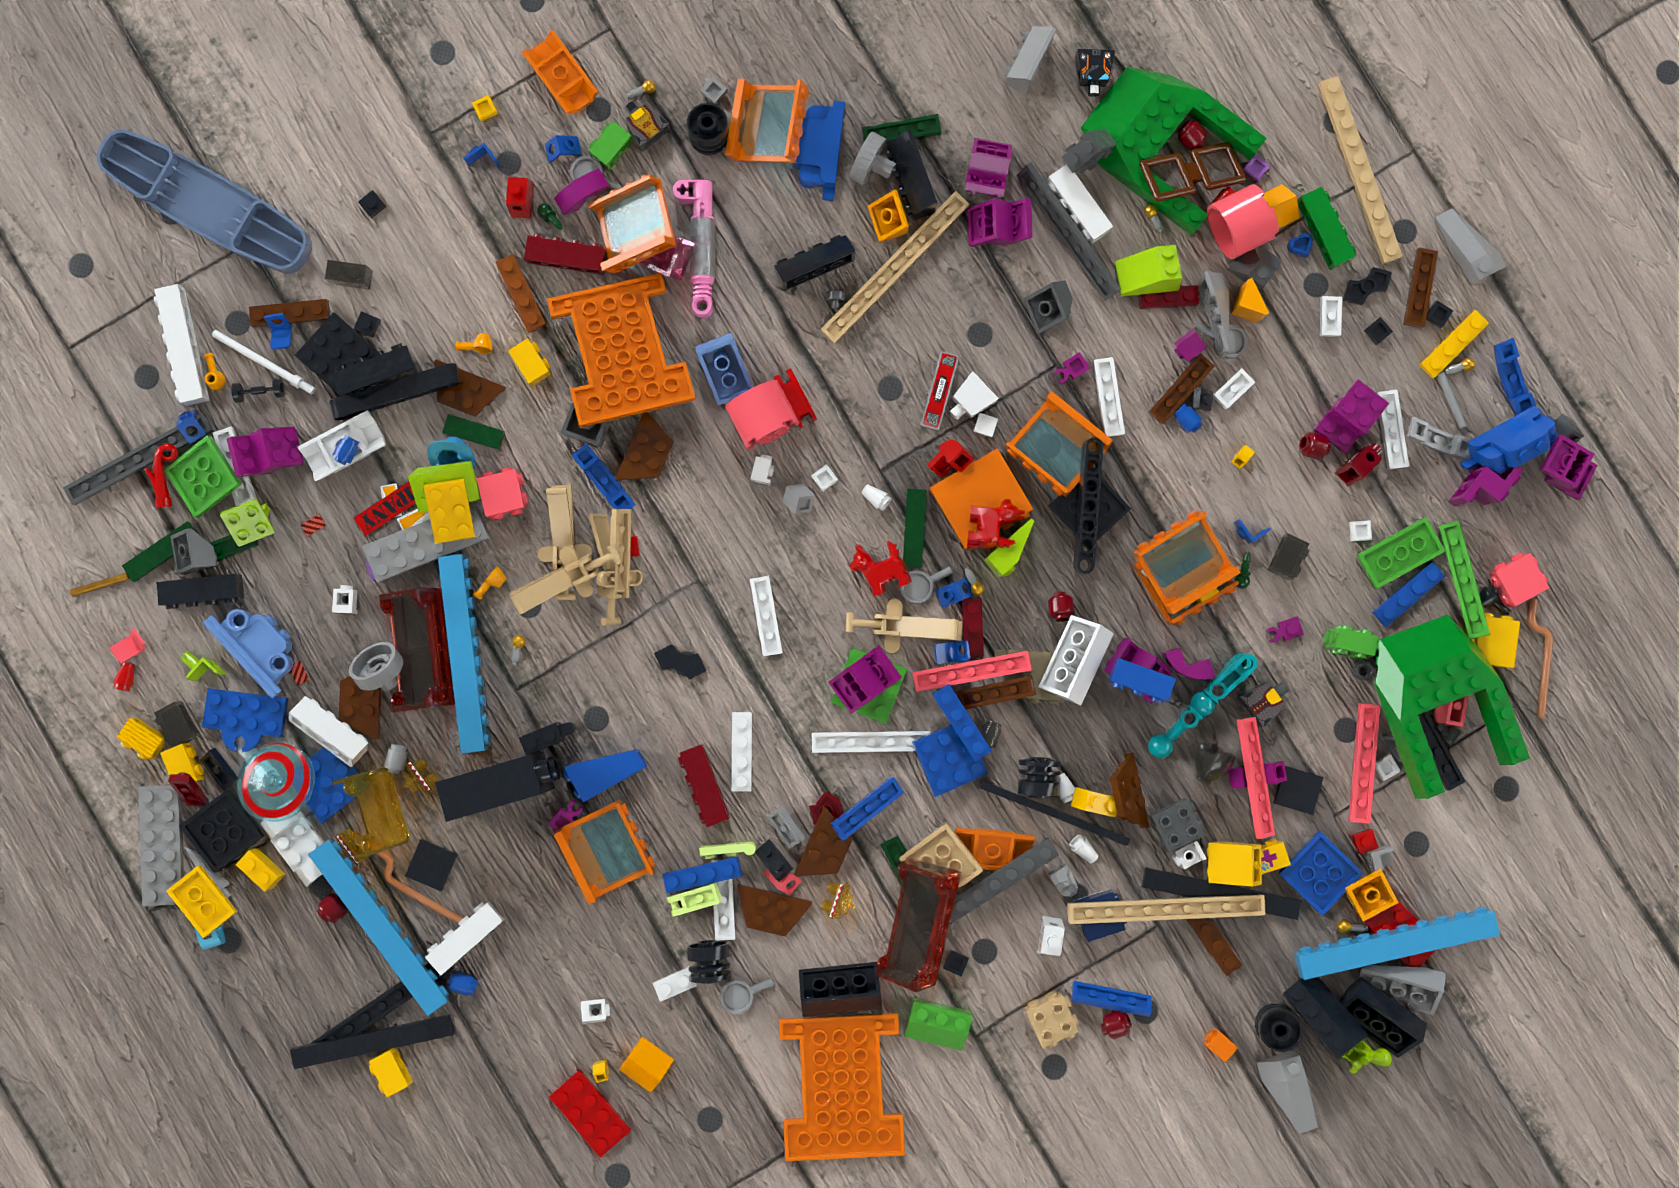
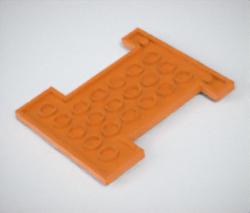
M662 273L547 298L551 319L571 315L589 382L588 385L570 389L580 428L696 400L686 361L666 366L648 297L666 293Z
M898 1013L779 1018L780 1040L800 1039L803 1118L783 1120L785 1161L905 1156L903 1113L883 1114L879 1035L899 1034Z

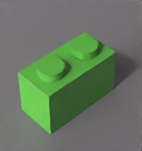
M612 121L610 125L607 124L603 128L602 135L598 140L595 139L590 144L589 153L591 157L597 159L601 165L610 171L633 143L632 135Z

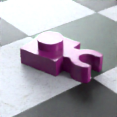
M1079 352L1063 362L1065 368L1055 370L1053 375L1061 373L1063 379L1058 383L1063 384L1068 379V376H1071L1074 380L1088 371L1090 367Z
M1298 616L1278 622V629L1272 627L1265 630L1266 633L1271 631L1275 633V637L1270 639L1269 642H1277L1281 636L1283 641H1287L1304 635Z
M572 800L568 804V810L565 811L561 808L550 819L548 824L554 830H557L575 821L576 819L573 816L580 815L583 807L581 806L578 810H573L572 806L575 804V800Z

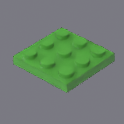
M212 436L204 437L164 469L194 518H200L242 485Z
M852 648L844 670L867 653ZM893 664L902 678L855 712L886 724L907 669ZM834 693L831 703L846 708L837 694Z

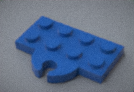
M208 688L202 728L221 730L225 745L233 751L238 750L237 739L243 737L245 745L242 747V752L250 751L257 747L263 735L283 737L288 698L276 696L271 698L268 695Z

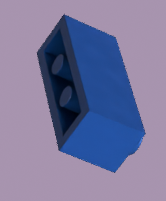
M1116 658L1108 681L1113 683L1112 687L1124 690V687L1132 689V694L1140 697L1146 694L1151 696V701L1161 704L1162 701H1169L1176 678Z

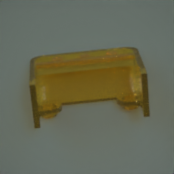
M378 768L332 781L333 785L344 783L345 793L350 797L356 796L366 830V835H363L360 841V848L363 853L354 855V860L406 844L409 841V832L392 773L387 772L388 768Z

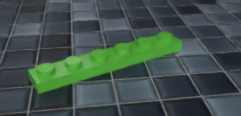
M1460 521L1440 525L1439 528L1468 637L1476 639L1488 636L1490 631Z

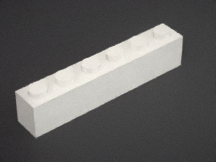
M179 284L154 289L156 295L154 296V302L159 308L160 313L158 320L160 325L163 326L164 331L162 338L168 349L166 356L172 367L171 378L177 389L175 390V397L179 403L186 406L210 401L185 288Z

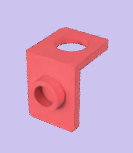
M132 628L130 636L111 646L110 651L119 663L122 664L144 651L145 641L135 628Z
M768 869L763 873L779 890L788 895H791L802 881L790 872L779 882ZM794 880L793 885L786 888L787 883Z

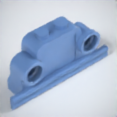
M235 609L228 613L226 619L221 624L213 615L203 622L205 627L271 698H274L282 691L277 684L293 668V659L287 655L293 645L289 639L291 636L284 629H280L276 625L277 621L274 617L260 614L252 616L247 611Z

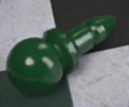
M547 203L540 204L537 208L539 217L544 219L545 222H550L555 228L562 230V224L556 218V212Z
M1249 552L1245 553L1242 559L1241 570H1239L1240 573L1234 579V581L1239 582L1237 587L1240 589L1247 588L1250 584L1249 576L1251 572L1248 571L1250 565Z

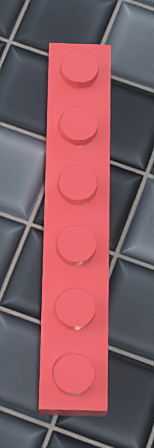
M1028 650L912 672L915 690L918 692L944 687L947 684H961L1031 671L1033 669Z
M1358 703L1348 818L1350 822L1368 824L1371 822L1380 705Z
M1249 717L1237 720L1255 835L1256 839H1263L1275 835L1257 721L1256 717Z

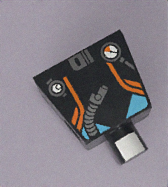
M1077 50L1075 61L1079 86L1088 87V96H1099L1100 87L1107 86L1115 50Z

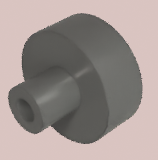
M826 292V301L832 303L831 309H839V303L845 302V292Z

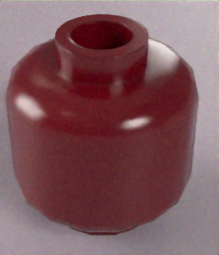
M1187 121L1179 128L1178 140L1187 150L1201 148L1205 145L1206 141L1204 139L1207 136V132L1197 121Z
M1309 432L1301 438L1299 449L1303 456L1320 460L1329 453L1330 444L1325 435Z
M1056 592L1048 600L1050 617L1055 619L1056 622L1069 621L1070 616L1075 614L1073 598L1070 595H1066L1065 592Z
M335 893L329 894L318 904L319 910H317L319 916L326 923H335L348 912L346 905Z
M1113 1011L1104 1015L1103 1023L1101 1024L1104 1035H1109L1113 1040L1128 1035L1130 1028H1132L1128 1014L1121 1011Z

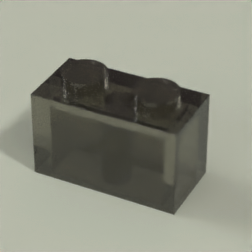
M327 260L325 280L332 285L370 290L373 270L367 265Z
M1289 533L1283 535L1267 570L1287 580H1292L1294 577L1297 578L1301 571L1300 564L1309 554L1308 546L1310 543Z
M175 701L154 712L155 722L159 728H162L165 734L164 739L172 748L188 743L200 736L182 701Z

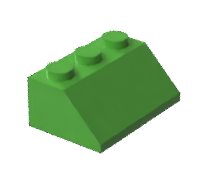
M913 997L904 1037L962 1051L968 1037L973 1015L968 1010Z

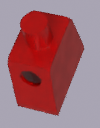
M508 177L506 205L513 218L531 219L533 181L528 178Z

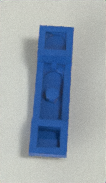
M1514 338L1494 345L1495 361L1500 381L1515 414L1518 415L1533 406L1536 407L1532 393H1528L1517 357H1520Z
M587 443L571 455L614 509H632L636 505Z

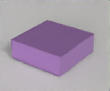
M1255 154L1245 166L1243 172L1258 182L1271 165Z

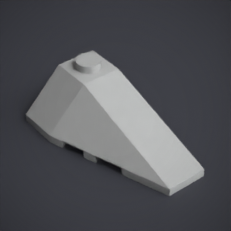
M1451 208L1434 217L1470 285L1506 267L1498 251L1454 209Z
M1206 271L1203 273L1198 284V291L1219 352L1223 358L1226 357L1229 351L1230 284L1227 279L1225 280L1223 273Z
M1367 965L1361 968L1358 979L1364 978L1379 990L1391 994L1392 999L1396 1001L1400 999L1408 1003L1407 1007L1434 1016L1444 993L1446 973L1426 967Z
M1292 1050L1256 1061L1261 1081L1296 1131L1300 1134L1318 1128L1300 1055Z

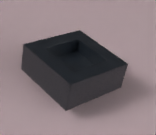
M374 190L358 201L371 218L387 207Z
M1436 300L1429 309L1426 319L1442 328L1454 310Z
M361 311L354 330L374 338L381 320Z
M1381 317L1363 330L1375 345L1379 344L1393 332Z
M1195 388L1193 408L1211 411L1213 391Z
M950 949L943 969L962 977L969 957Z

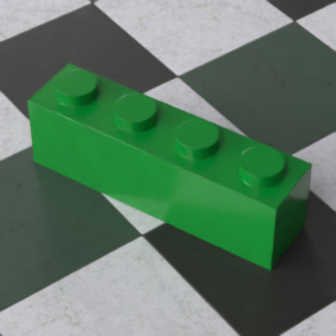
M1319 187L1302 195L1297 200L1298 207L1329 270L1355 258L1356 249L1347 238V230L1341 225L1338 219V212L1330 203L1328 192L1324 191L1323 187Z

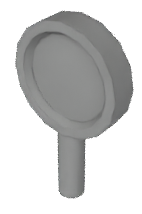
M591 156L579 157L573 162L570 169V176L573 181L596 169H600L603 175L604 173L600 162ZM606 179L609 184L607 188L611 190L623 188Z
M1197 322L1194 329L1214 338V349L1221 356L1212 329ZM1229 325V351L1226 357L1223 358L1233 359L1245 351L1248 343L1247 335L1240 327Z
M950 567L931 576H928L923 571H911L909 574L912 582L900 587L901 595L910 603H923L930 598L933 592V583L953 574Z
M767 979L753 986H750L744 980H730L721 989V1005L729 1013H744L752 1005L754 993L773 986V979Z

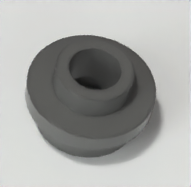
M1360 661L1354 666L1353 673L1358 680L1366 681L1373 676L1374 669L1369 662ZM1362 667L1366 670L1364 675L1360 673Z

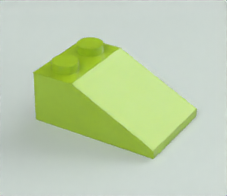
M1176 245L1156 246L1117 260L1114 263L1118 285L1121 288L1119 290L1121 297L1179 291L1182 274Z
M472 462L420 467L408 475L419 513L429 512L424 491L425 484L464 478L468 502L480 500L481 495Z
M1032 518L1008 538L1015 540V544L1009 548L998 547L984 559L985 563L998 577L1004 575L1006 578L1016 569L1014 565L1018 563L1034 523Z

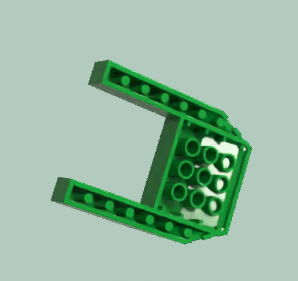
M1127 67L1083 123L1081 130L1084 134L1096 129L1098 131L1106 129L1117 145L1112 148L1113 152L1108 157L1097 161L1098 165L1147 203L1155 205L1159 212L1192 236L1208 214L1184 196L1156 202L1139 166L1140 161L1155 158L1187 115H1190L1224 142H1229L1232 148L1248 160H1251L1267 138L1205 91L1168 74ZM1151 172L1160 193L1175 190Z
M1444 615L1378 640V656L1376 657L1378 669L1374 685L1415 799H1429L1445 792L1418 714L1473 693L1499 765H1515L1530 759L1502 680L1478 645L1468 637L1449 615Z

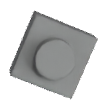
M713 76L700 90V93L713 104H717L728 92V89Z

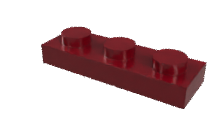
M1198 285L1180 286L1179 291L1139 295L1140 309L1199 305Z
M967 598L962 600L963 641H968L970 657H984L982 598Z
M183 772L170 774L168 782L187 806H206L209 799L190 774Z

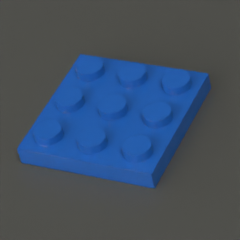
M952 725L912 741L934 797L988 774L983 759L974 761Z
M325 747L307 760L310 771V783L304 802L321 824L371 787L355 765L350 767ZM303 764L294 770L292 786L298 794L304 781Z
M1318 831L1290 860L1291 865L1283 867L1278 872L1322 916L1346 892L1345 887L1355 883L1363 874L1321 831Z

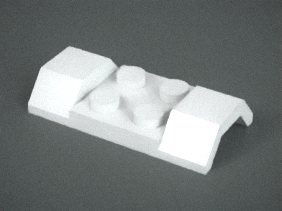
M367 410L298 446V449L306 458L313 471V478L317 482L386 446V441L377 422ZM347 435L360 443L351 464L346 463L342 465L334 460L335 456L332 454L340 439Z
M291 800V801L287 802L286 804L280 806L278 809L287 806V805H288L289 803H291L293 800ZM298 807L286 816L263 819L260 823L261 827L270 837V841L292 871L296 872L306 887L323 875L308 854L322 845L324 841Z

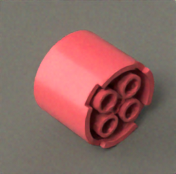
M1251 184L1207 207V221L1213 238L1220 250L1230 259H1235L1275 239V234L1279 232L1275 211L1272 206L1269 207L1267 201L1263 198L1265 193L1255 184Z
M771 380L757 385L735 397L725 406L747 450L754 449V445L757 443L758 445H765L789 432L788 430H790L789 427L791 425L794 427L799 425V420L778 380Z

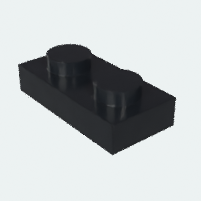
M216 748L209 750L200 759L201 763L223 791L229 789L239 779Z
M770 839L755 851L756 855L778 882L794 869Z

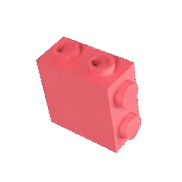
M508 467L501 469V473L493 474V472L481 474L482 477L476 478L487 518H492V521L504 518L503 515L511 513V516L523 514L522 510L527 509L529 498L527 493L523 492L524 478L522 473L519 474V471Z
M1517 553L1510 557L1511 561L1506 564L1501 562L1493 566L1494 570L1489 572L1491 584L1498 589L1500 600L1507 607H1515L1550 588L1547 584V577L1541 573L1538 568V561L1531 553Z

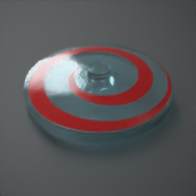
M285 742L265 744L253 751L244 761L238 775L237 792L242 806L253 817L268 822L287 820L300 812L312 795L315 783L312 762L303 750Z

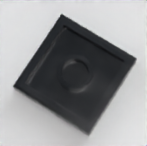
M1285 766L1287 781L1278 784L1273 803L1313 815L1324 777Z
M420 839L405 877L443 891L458 854Z

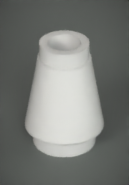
M869 484L864 487L861 493L877 510H885L891 501L888 493Z
M1065 773L1054 777L1055 781L1060 783V800H1063L1064 804L1072 801L1075 787Z
M1079 834L1070 842L1071 851L1090 864L1097 860L1098 854L1085 836Z

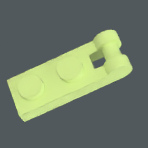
M749 841L700 846L699 850L700 856H705V859L717 858V854H725V857L737 856V852L752 855L756 850V844Z
M716 882L668 896L667 901L671 904L672 917L719 904L722 902V898ZM679 900H681L682 907L679 906Z

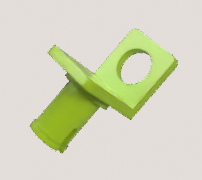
M186 651L183 654L186 658L184 656L180 658L191 669L185 677L188 680L198 681L208 668L219 675L225 676L227 674L212 659L202 657L199 660L191 651Z

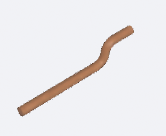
M1529 599L1528 625L1534 632L1542 634L1545 638L1536 717L1545 719L1553 635L1549 629L1538 625L1536 622L1538 599Z
M371 842L368 844L367 850L386 861L384 878L390 886L457 924L463 919V917L394 879L392 876L394 868L392 855Z

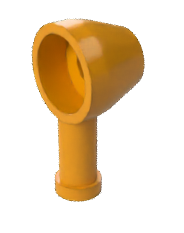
M479 333L474 342L456 341L455 344L456 351L473 350L481 354H490L493 349L491 337L485 333Z
M214 353L204 354L209 371L205 375V384L212 390H221L226 384V377L223 373L217 371ZM214 376L215 380L210 382V378Z
M496 566L473 595L481 600L490 586L500 588L507 577Z

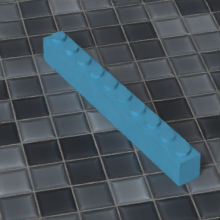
M463 554L438 557L461 754L489 750L488 746L491 745V738L486 731V726H488L489 722L487 714H484L486 697L482 695L481 687H484V679L479 672L482 662L481 657L477 655L479 639L478 636H475L474 628H477V621L472 613L475 603L473 597L470 596L472 580L468 578L470 562L466 555Z
M331 839L327 840L309 853V857L426 1015L429 1016L449 1000L448 990L443 984L440 986L437 983L436 979L438 977L431 968L428 970L425 967V959L420 953L416 954L412 949L414 945L408 937L404 938L400 933L402 928L396 921L392 922L388 917L390 912L385 905L380 906L377 902L378 896L372 888L368 890L365 886V878L360 872L357 874L352 867L355 865L348 856L345 858L340 851L343 849L336 840L334 842Z
M1477 907L1473 912L1469 913L1467 911H1460L1451 917L1445 915L1435 917L1434 921L1420 920L1416 922V925L1412 926L1403 924L1396 926V929L1390 931L1389 929H1380L1376 934L1372 935L1369 933L1357 935L1358 938L1355 939L1341 938L1337 943L1333 944L1323 942L1318 944L1319 947L1315 948L1309 946L1299 948V951L1294 952L1299 976L1306 980L1499 936L1500 932L1495 912L1486 907Z

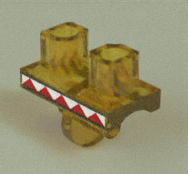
M420 758L414 762L409 761L406 763L405 767L413 779H411L408 773L404 775L403 778L407 783L403 785V788L406 790L410 787L415 793L419 790L415 784L417 782L425 795L429 794L435 786V782L439 780L434 773L425 778L421 775L420 772L428 767L424 759Z
M348 828L335 836L336 841L347 852L354 865L360 864L371 856L366 850V845L363 843L367 839L365 835L359 837L356 832L353 833Z
M829 883L827 892L835 895L833 902L824 900L821 906V910L827 913L829 918L839 919L841 913L847 914L849 908L855 909L856 904L851 902L853 895L848 894L850 884Z

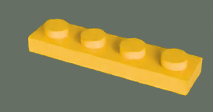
M1476 310L1472 311L1419 366L1432 379L1435 378L1489 322Z

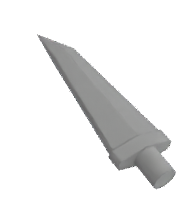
M184 847L195 867L201 865L227 899H229L232 895L226 888L230 885V882L219 872L214 873L198 851Z

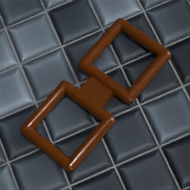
M1229 142L1191 150L1190 155L1193 162L1184 163L1179 153L1146 159L1139 163L1156 202L1194 194L1196 192L1194 183L1203 182L1206 190H1213L1246 181V176ZM1225 151L1236 176L1211 182L1200 156ZM1175 162L1186 188L1160 193L1149 167Z

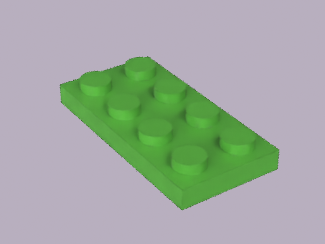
M1424 517L1356 554V557L1374 589H1378L1445 552V549L1427 517Z

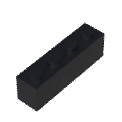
M240 574L156 582L158 606H166V609H178V605L184 604L186 607H198V603L205 602V605H217L218 601L225 600V603H236L237 599L244 598L243 579Z

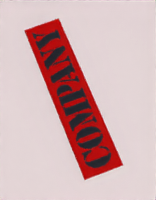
M408 481L353 518L365 536L416 503L410 482Z

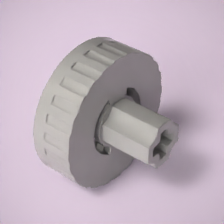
M873 131L868 135L854 161L849 175L850 179L865 185L873 171L888 179L890 178L896 163L881 156L887 141L886 138Z
M379 642L365 648L353 659L349 667V675L360 689L370 691L382 688L383 691H390L398 683L395 677L402 669L403 659L393 644Z

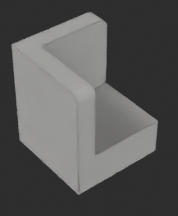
M804 484L788 485L785 489L783 503L794 514L807 513L812 510L815 495Z
M1385 845L1365 852L1371 871L1375 872L1379 869L1383 871V867L1393 865L1391 852L1394 851L1393 846Z

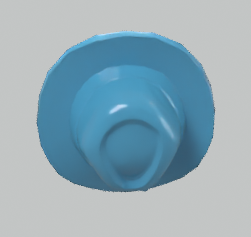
M448 437L447 440L435 441L429 445L427 456L431 466L471 461L475 471L476 462L473 451L462 439Z

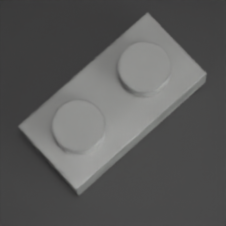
M783 805L767 815L789 848L805 838Z

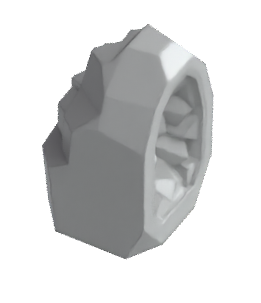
M1066 864L1048 873L1060 894L1068 897L1077 894V882Z

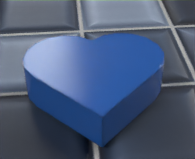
M1302 233L1298 238H1292L1287 244L1288 251L1307 258L1313 243L1311 234Z

